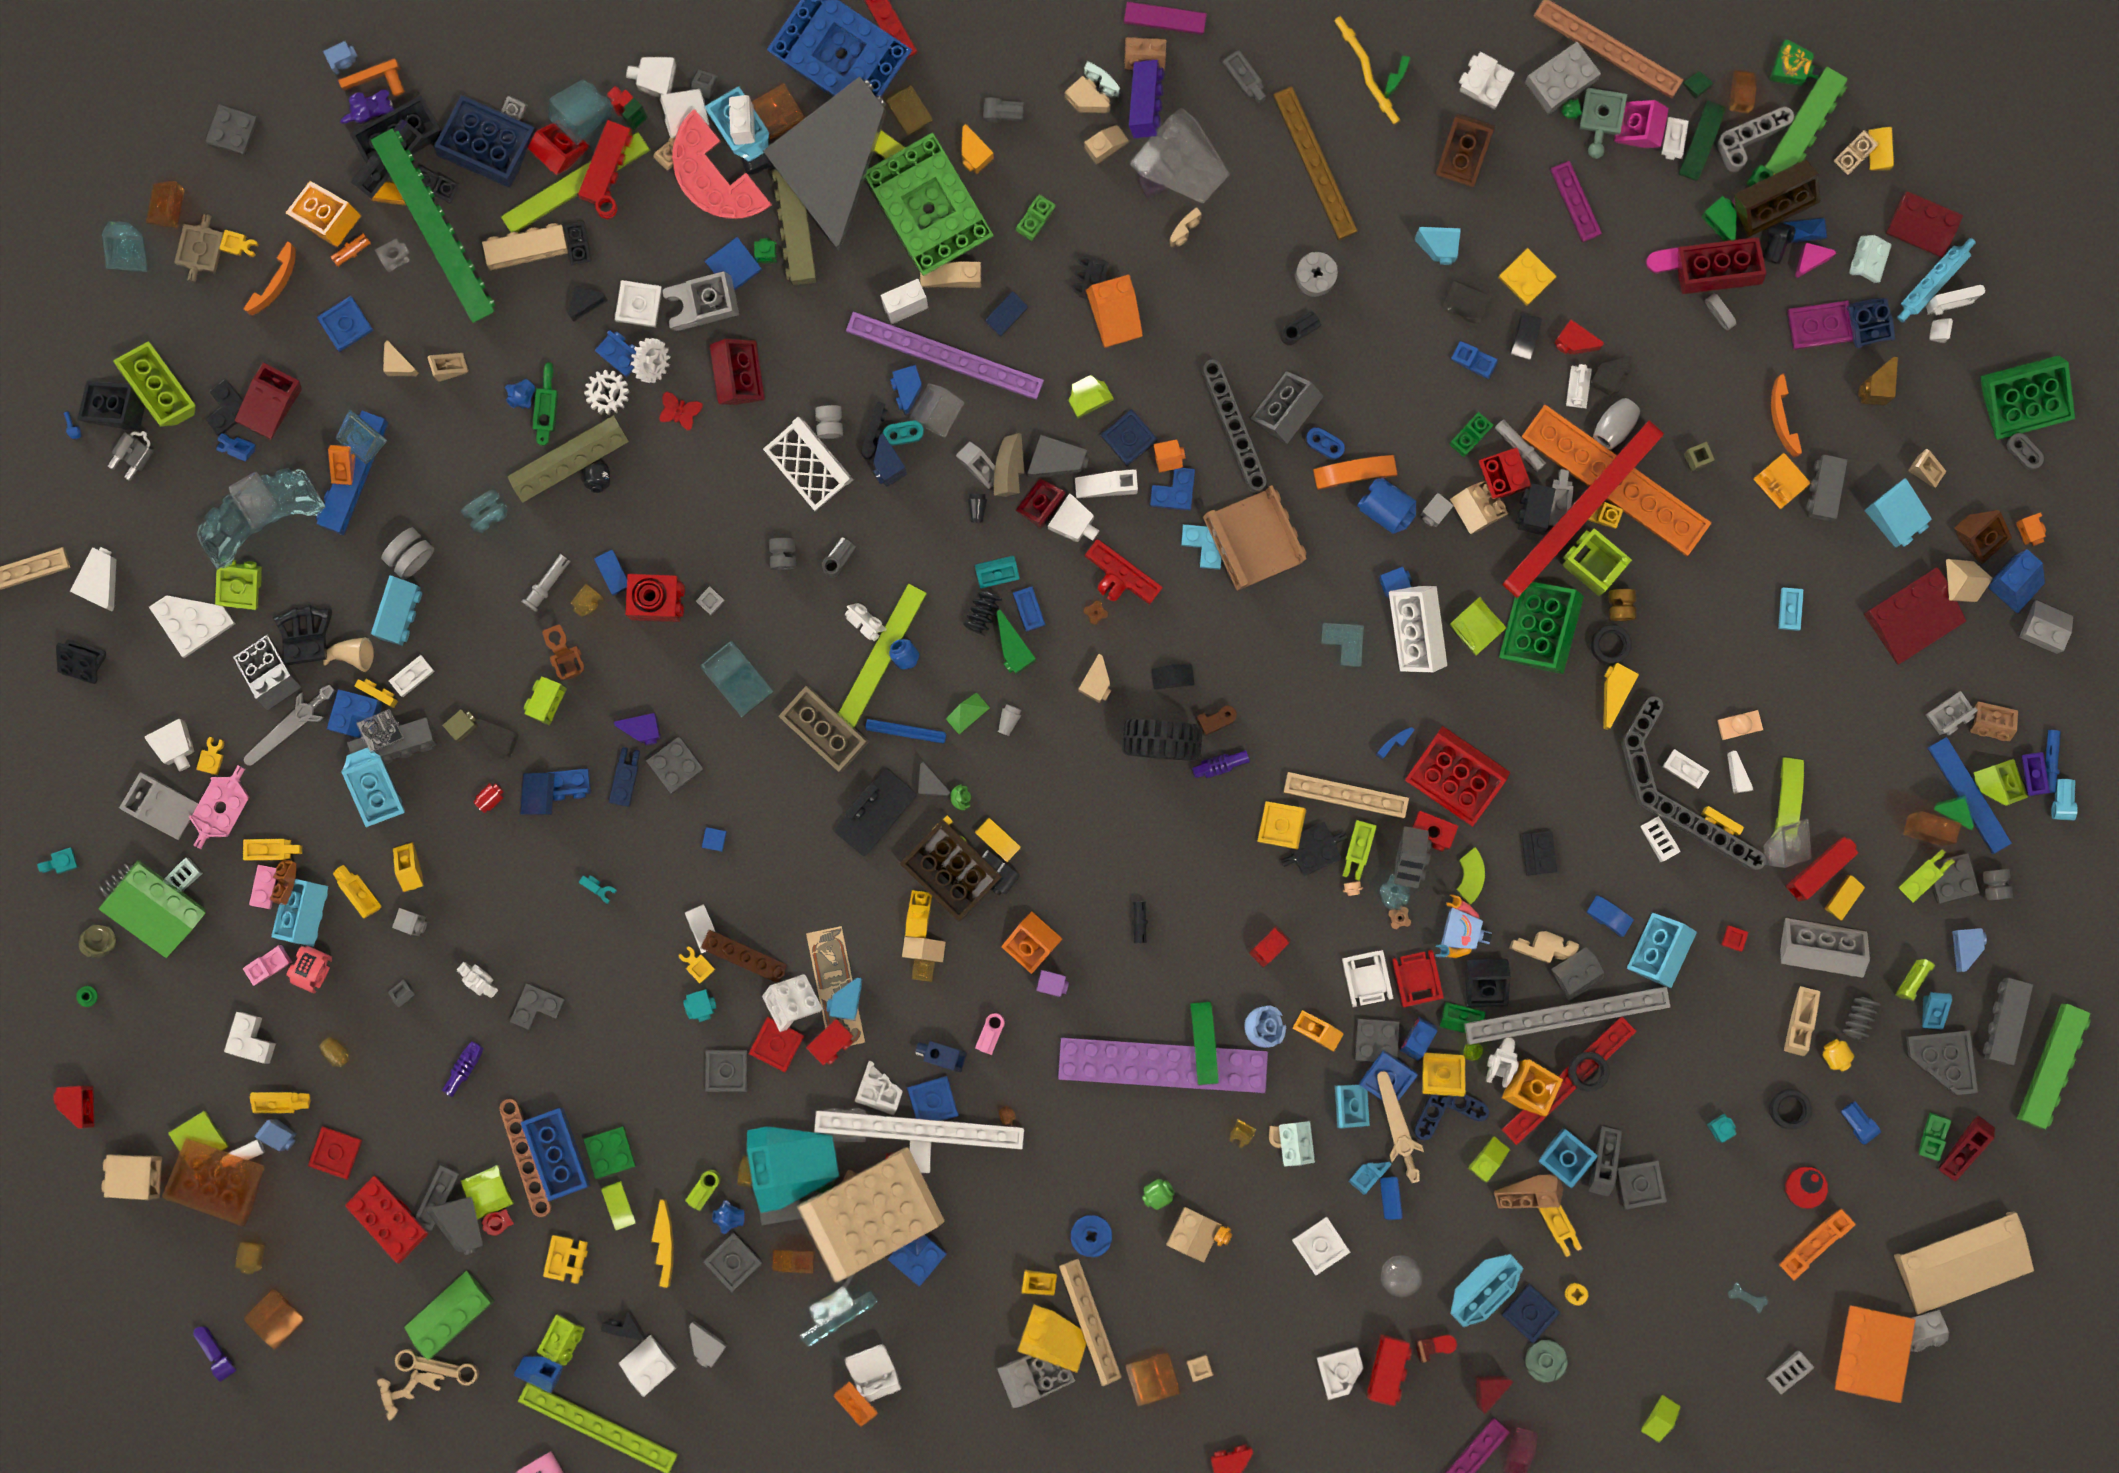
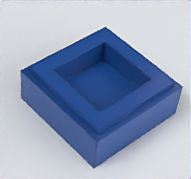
M706 827L702 848L723 852L727 832Z

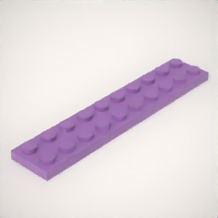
M1061 1038L1058 1079L1265 1093L1268 1051L1216 1048L1219 1084L1198 1085L1195 1047Z

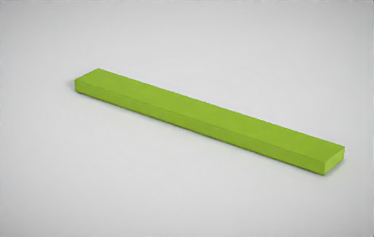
M639 132L633 135L631 146L626 147L624 152L626 154L623 166L619 165L618 170L650 151ZM591 161L501 216L510 232L522 230L577 196Z
M910 584L907 585L885 626L887 630L881 633L839 711V714L854 728L891 661L889 656L891 645L896 640L903 639L927 595L926 592Z
M527 1382L518 1402L664 1473H670L678 1456L677 1453L529 1382Z

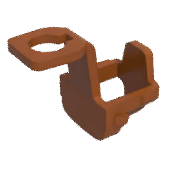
M561 625L544 630L542 633L546 645L555 654L550 657V662L555 667L557 676L561 680H568L579 676L584 671V664L580 658V655H582L580 649L577 646L570 649L567 647V637ZM553 631H557L561 635L560 644L557 646L549 640V635ZM575 657L578 660L581 670H577L576 665L574 663ZM558 664H564L567 674L564 677Z

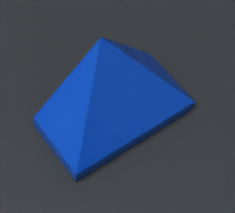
M1824 218L1783 223L1795 227L1796 231L1792 242L1827 238Z

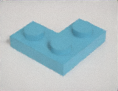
M1183 525L1181 546L1201 548L1200 568L1220 569L1221 555L1208 527Z

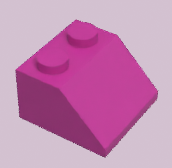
M1656 100L1626 102L1620 135H1615L1614 141L1642 148L1661 147L1669 108Z

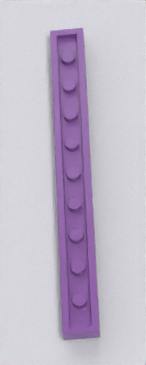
M855 312L852 313L846 329L847 333L1037 400L1044 382L1043 379Z

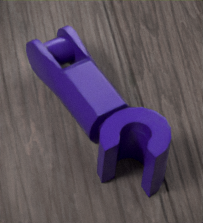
M197 1327L193 1335L210 1362L215 1361L211 1365L212 1373L218 1381H222L237 1370L232 1365L233 1362L226 1355L223 1356V1351L207 1327Z

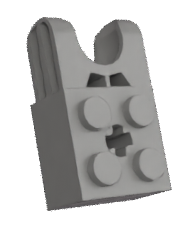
M725 271L689 280L686 283L671 286L662 291L663 297L670 301L682 300L683 302L682 312L669 321L670 329L675 331L739 315L732 276Z

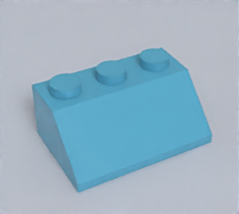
M389 575L371 634L380 640L403 646V643L407 642L410 631L408 628L410 622L413 623L416 616V611H414L416 603H419L422 597L421 588L416 584Z
M295 879L287 904H279L271 937L314 947L318 937L319 923L323 916L324 903L328 896V886Z
M1652 913L1627 969L1656 983L1672 988L1697 932L1681 922Z

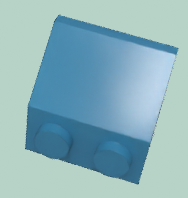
M856 978L836 992L832 999H828L826 1011L830 1012L829 1016L856 1021L863 981L861 978Z
M1562 1128L1548 1145L1539 1162L1572 1188L1598 1156L1570 1132Z

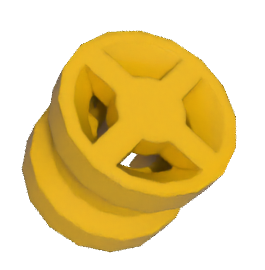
M1573 1283L1566 1288L1565 1297L1567 1301L1574 1305H1582L1588 1298V1292L1584 1286Z

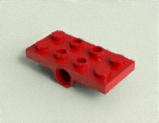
M373 1176L345 1205L398 1264L429 1234L414 1218L408 1206L396 1198L377 1176Z

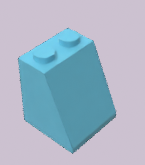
M1906 478L1893 486L1864 510L1895 548L1901 544L1903 547L1913 540L1911 536L1916 532L1921 534L1929 527L1927 523L1932 520Z

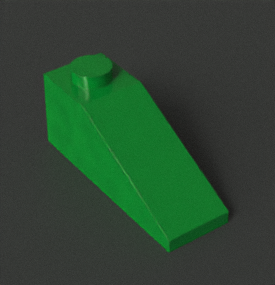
M999 609L997 617L1003 655L1006 661L1003 664L1009 673L1014 672L1017 675L1036 662V658Z

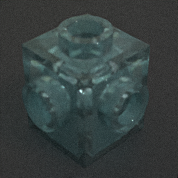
M1394 875L1390 876L1387 884L1383 883L1379 892L1382 903L1391 910H1395V908L1401 910L1403 904H1408L1411 896L1409 893L1410 887L1394 884Z

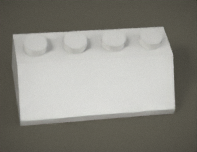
M1417 586L1390 591L1389 597L1400 671L1435 672L1446 667L1447 659L1437 586Z

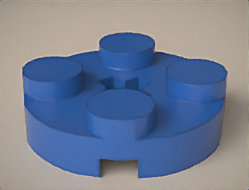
M1096 1215L1081 1217L1075 1222L1071 1230V1242L1074 1249L1079 1254L1087 1257L1102 1255L1108 1250L1112 1241V1231L1109 1224L1103 1218ZM1090 1230L1097 1233L1094 1242L1086 1240L1088 1236L1087 1231Z

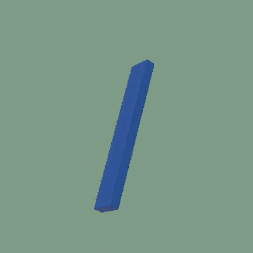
M1945 737L1928 747V750L1957 797L1966 795L1974 825L1991 853L1995 854L2012 844L1948 738Z

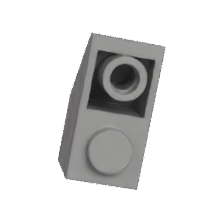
M399 908L392 928L410 935L420 936L427 927L426 917Z

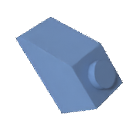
M1983 928L1952 931L1957 972L1967 971L1984 951L1987 937L1983 933Z
M271 1119L265 1122L255 1137L278 1151H284L285 1149L289 1150L295 1143L294 1137L297 1134L278 1119Z

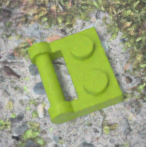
M1926 959L1916 960L1895 995L1901 999L1914 1001L1917 996L1915 993L1928 972L1932 971L1935 965Z

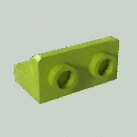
M556 1314L537 1353L555 1363L566 1366L573 1356L574 1349L582 1339L585 1328L575 1325L561 1315Z

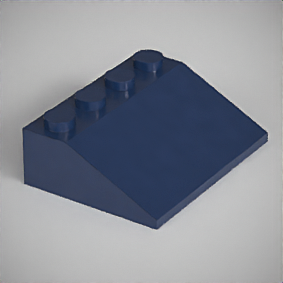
M461 95L434 147L437 156L510 188L520 170L535 127Z

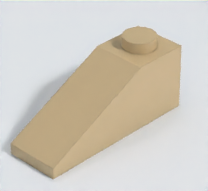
M981 262L946 263L925 276L920 273V284L922 287L981 288Z

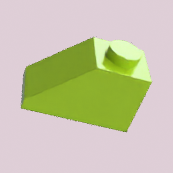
M1493 1136L1468 1169L1482 1181L1488 1182L1500 1167L1510 1149Z

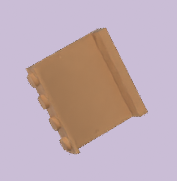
M1269 486L1267 490L1218 511H1209L1203 517L1237 591L1302 564L1306 560V550L1303 545L1299 544L1297 531L1291 526L1288 520L1289 514L1282 507L1280 495L1277 490H1274L1273 486Z

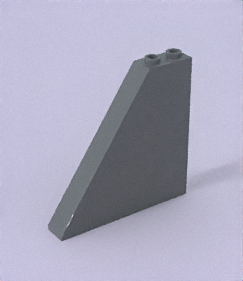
M858 77L763 150L838 250L843 246L886 116L885 102L879 95L875 97L872 93L874 88L867 79L863 81L861 77Z

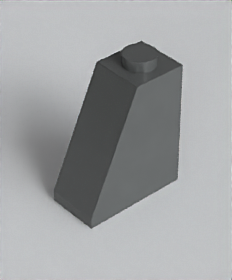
M1040 435L1028 471V477L1036 478L1081 473L1082 467H1087L1090 457L1086 456L1087 450Z
M472 1197L426 1208L427 1213L457 1252L464 1251L465 1254L477 1252V1247L483 1246Z

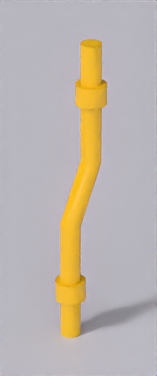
M1341 16L1336 18L1334 21L1343 33L1342 37L1346 42L1350 43L1361 60L1366 85L1379 102V108L1383 113L1387 114L1393 124L1398 123L1400 119L1393 110L1392 103L1384 97L1373 80L1368 55L1355 38L1356 34L1352 28L1349 29Z

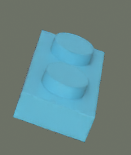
M1781 589L1778 629L1801 630L1803 589Z

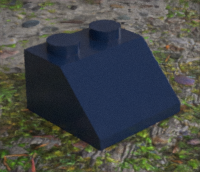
M881 434L874 458L875 470L873 472L880 485L884 483L888 487L906 476L907 472L885 435Z

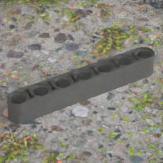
M1208 360L1203 368L1204 379L1246 485L1252 493H1260L1266 486V476L1223 368L1217 360ZM1213 366L1217 368L1218 372L1211 375L1207 372V368ZM1217 385H1222L1225 388V391L1223 393H1217L1214 390V387ZM1227 403L1233 409L1230 412H1225L1221 406ZM1236 422L1239 424L1240 429L1233 431L1229 428V424ZM1244 441L1248 447L1241 450L1237 447L1236 443ZM1252 460L1255 466L1247 468L1244 465V461ZM1254 478H1258L1262 481V486L1254 487L1251 481Z

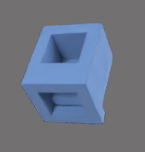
M346 41L323 51L331 69L336 75L339 74L338 69L350 67L356 61L355 58L358 57L354 47H349Z

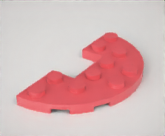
M695 109L690 112L678 129L672 155L677 181L686 196L702 210L724 218L750 217L772 206L747 173L732 185L728 183L706 155V153L721 142L720 139Z

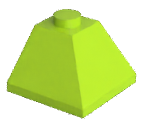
M2014 759L1974 772L1975 783L1980 791L2005 806L2028 798Z

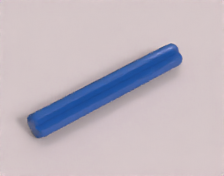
M867 719L865 728L868 731L938 743H945L946 733L872 719Z

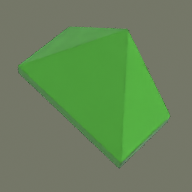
M975 693L963 701L946 720L960 735L988 711L990 707L978 693Z

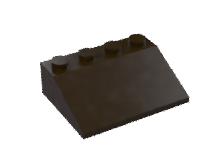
M943 819L900 863L959 922L966 917L1002 878Z

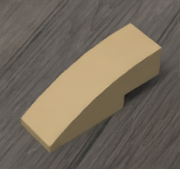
M1802 986L1799 987L1789 1023L1784 1051L1805 1056L1808 1053L1812 1031L1815 1028L1820 991Z

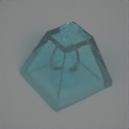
M108 221L102 232L106 268L147 272L143 234L130 223Z

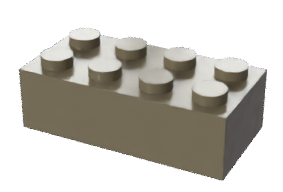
M805 686L778 716L838 772H843L869 743L860 732L809 686Z

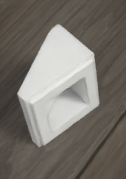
M1949 318L1933 321L1929 340L1941 343L1946 342L1950 338L1953 320Z

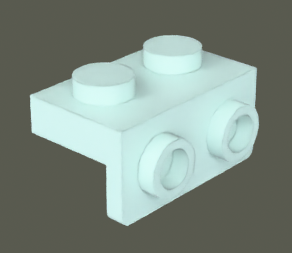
M1875 235L1861 236L1849 274L1861 275L1874 283L1880 282L1891 244Z

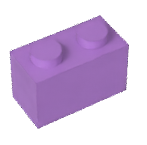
M1042 970L1037 992L1061 998L1062 994H1066L1069 982L1065 981L1066 976Z

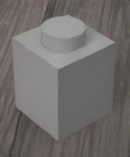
M1437 493L1422 511V520L1431 527L1432 525L1437 527L1454 505Z

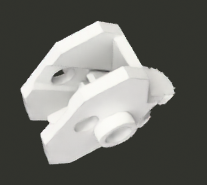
M1505 1038L1494 1055L1490 1054L1487 1063L1489 1067L1486 1077L1487 1082L1491 1083L1492 1078L1497 1075L1503 1077L1502 1086L1507 1088L1513 1075L1516 1074L1519 1063L1517 1062V1054L1513 1053L1515 1048L1513 1038Z

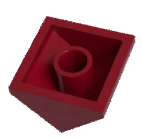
M1040 478L1016 511L1039 529H1042L1065 499V492Z
M1505 1375L1475 1377L1477 1407L1486 1414L1512 1385L1513 1381Z

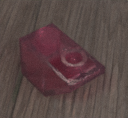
M1520 1428L1516 1429L1511 1440L1504 1473H1527L1536 1453L1537 1433Z

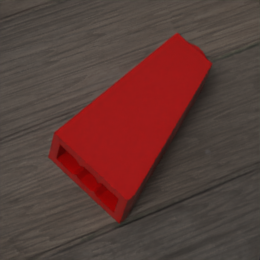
M1840 838L1787 883L1785 887L1798 902L1808 900L1859 853L1856 850V844L1850 838Z

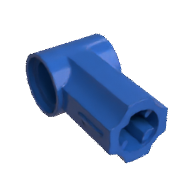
M1856 1101L1848 1104L1840 1111L1854 1129L1853 1133L1863 1145H1866L1881 1133L1878 1125L1871 1118L1867 1117Z

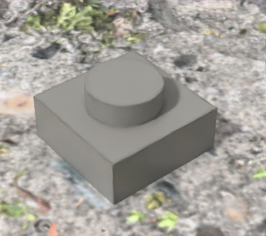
M709 586L696 602L712 616L725 600Z

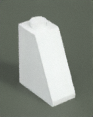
M92 547L70 592L113 611L116 559L111 557L112 552L102 547L99 550Z

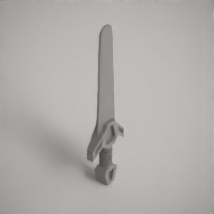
M331 685L321 688L320 694L308 704L303 703V692H301L296 697L295 709L244 757L245 764L251 766L306 722H320L324 717L315 716L314 708L317 705L319 706L322 701L330 700L335 693L334 688Z

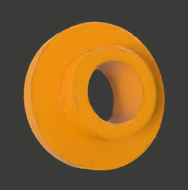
M1222 1226L1214 1238V1241L1218 1242L1217 1245L1221 1247L1223 1244L1227 1245L1232 1237L1230 1233L1231 1228Z

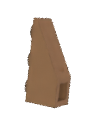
M1538 1175L1498 1189L1494 1194L1498 1208L1560 1207L1563 1187L1561 1179L1556 1175Z

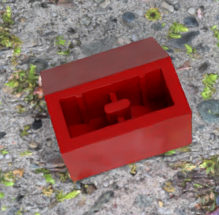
M1517 447L1478 461L1492 499L1514 495L1525 491V488L1528 489L1531 485Z

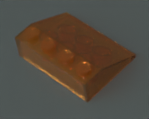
M186 1138L162 1198L245 1228L255 1202L265 1166Z

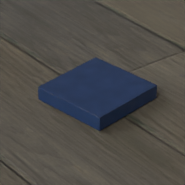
M1132 409L1101 434V437L1126 466L1130 465L1158 441L1156 436Z
M523 773L520 814H552L554 773Z
M1528 1283L1501 1315L1529 1341L1534 1343L1561 1312Z

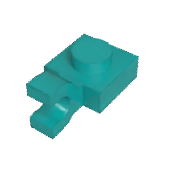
M71 847L52 853L51 861L37 864L39 872L42 873L56 869L57 874L79 868L73 848Z
M591 875L588 878L582 876L578 882L600 896L607 904H609L610 900L606 898V892L611 891L614 894L617 892L615 888L610 886L602 888L599 886L600 881Z

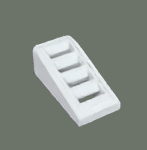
M1737 751L1729 752L1727 756L1733 793L1752 791L1753 786Z
M1659 816L1640 826L1660 862L1681 852ZM1656 824L1659 826V828L1652 832L1648 830ZM1659 832L1663 833L1662 836L1658 837L1655 840L1652 837ZM1664 839L1667 840V843L1658 846V842ZM1670 846L1671 850L1663 854L1661 850Z

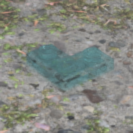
M1333 623L1322 624L1321 644L1341 645L1340 666L1361 667L1364 626Z

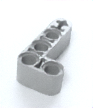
M1782 107L1724 132L1717 141V149L1726 168L1731 172L1741 170L1747 161V154L1743 147L1785 130L1794 119L1793 111L1788 107ZM1779 117L1786 118V121L1784 119H1781L1777 123H1775L1779 119ZM1760 123L1767 124L1769 130H1763ZM1742 131L1749 132L1750 138H1745L1742 135ZM1723 139H1729L1732 142V146L1725 145ZM1732 157L1739 158L1741 163L1735 164L1732 161Z

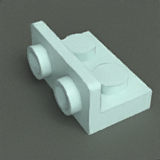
M1310 1121L1279 1125L1284 1166L1315 1163Z

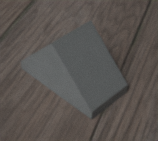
M922 762L920 764L918 794L950 796V791L928 766Z

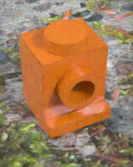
M2041 512L2016 522L2025 545L2032 543L2033 546L2045 542L2043 538L2046 537V528L2043 522L2039 520L2042 517Z

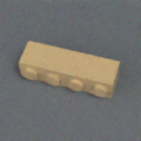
M555 223L547 225V228L544 229L531 228L526 233L519 234L518 232H513L503 238H488L487 241L482 242L487 266L490 270L569 253L563 226Z

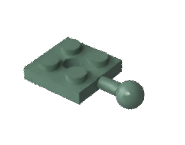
M1587 88L1580 129L1596 131L1594 143L1588 149L1589 155L1592 158H1600L1605 152L1602 145L1604 133L1620 135L1627 94ZM1606 107L1609 110V114L1601 116L1598 113V109Z

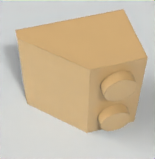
M1184 1206L1167 1241V1246L1204 1262L1222 1224Z

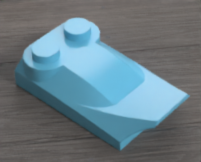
M738 86L706 105L705 109L734 154L743 157L747 161H752L764 153L763 150L768 147L769 132L754 110L755 142L735 145L730 134L729 98L744 96V93Z
M369 747L346 756V762L341 772L365 827L405 813L402 799L398 795L380 755L376 754L373 750L370 751Z

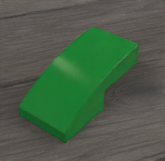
M1402 55L1398 74L1390 73L1384 94L1385 98L1388 99L1400 85L1407 70L1410 57Z
M1930 1112L1922 1136L1919 1155L1937 1161L1940 1160L1946 1144L1945 1137L1951 1124L1950 1118Z

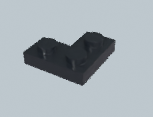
M226 379L209 391L221 408L205 419L218 436L224 434L237 424L235 418L243 402Z

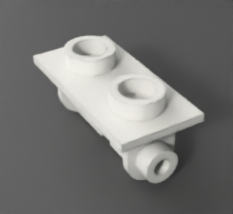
M1587 365L1571 366L1566 406L1586 409L1592 370L1587 368Z
M856 603L847 606L849 610L845 613L846 619L856 628L863 624L860 632L869 640L876 641L879 638L878 633L887 630L882 625V622L867 612V608L862 604Z

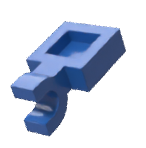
M221 434L218 437V441L222 443L217 446L216 450L220 452L227 451V454L247 461L255 452L256 445L238 437L233 440L227 435Z

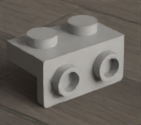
M1959 691L1928 712L1926 717L1939 735L1945 733L1950 735L1958 729V724L1961 722L1965 724L1975 718L1973 714L1978 710L1976 707L1972 708L1963 693Z
M1940 1310L1912 1318L1916 1319L1910 1351L1919 1352L1928 1346H1940L1948 1340L1949 1331Z

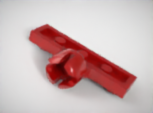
M1098 539L1085 554L1087 559L1106 573L1098 585V591L1104 596L1110 588L1108 600L1116 601L1125 590H1130L1150 605L1163 588Z

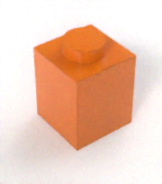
M1178 440L1153 444L1159 472L1183 468L1182 459H1185V452L1183 447H1179Z

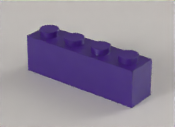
M1158 60L1134 62L1129 127L1133 138L1157 136L1158 127H1161L1159 112L1162 111L1160 96H1163L1161 80H1164L1163 67L1160 68Z

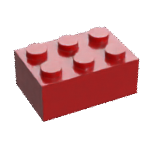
M1381 1334L1366 1394L1370 1400L1395 1406L1396 1401H1400L1402 1390L1399 1386L1400 1382L1405 1380L1407 1369L1404 1367L1405 1361L1410 1360L1412 1348H1410V1344L1406 1340Z

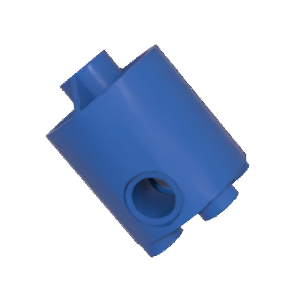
M1383 477L1375 479L1369 487L1371 493L1363 496L1358 503L1359 511L1392 534L1407 529L1416 516V500Z

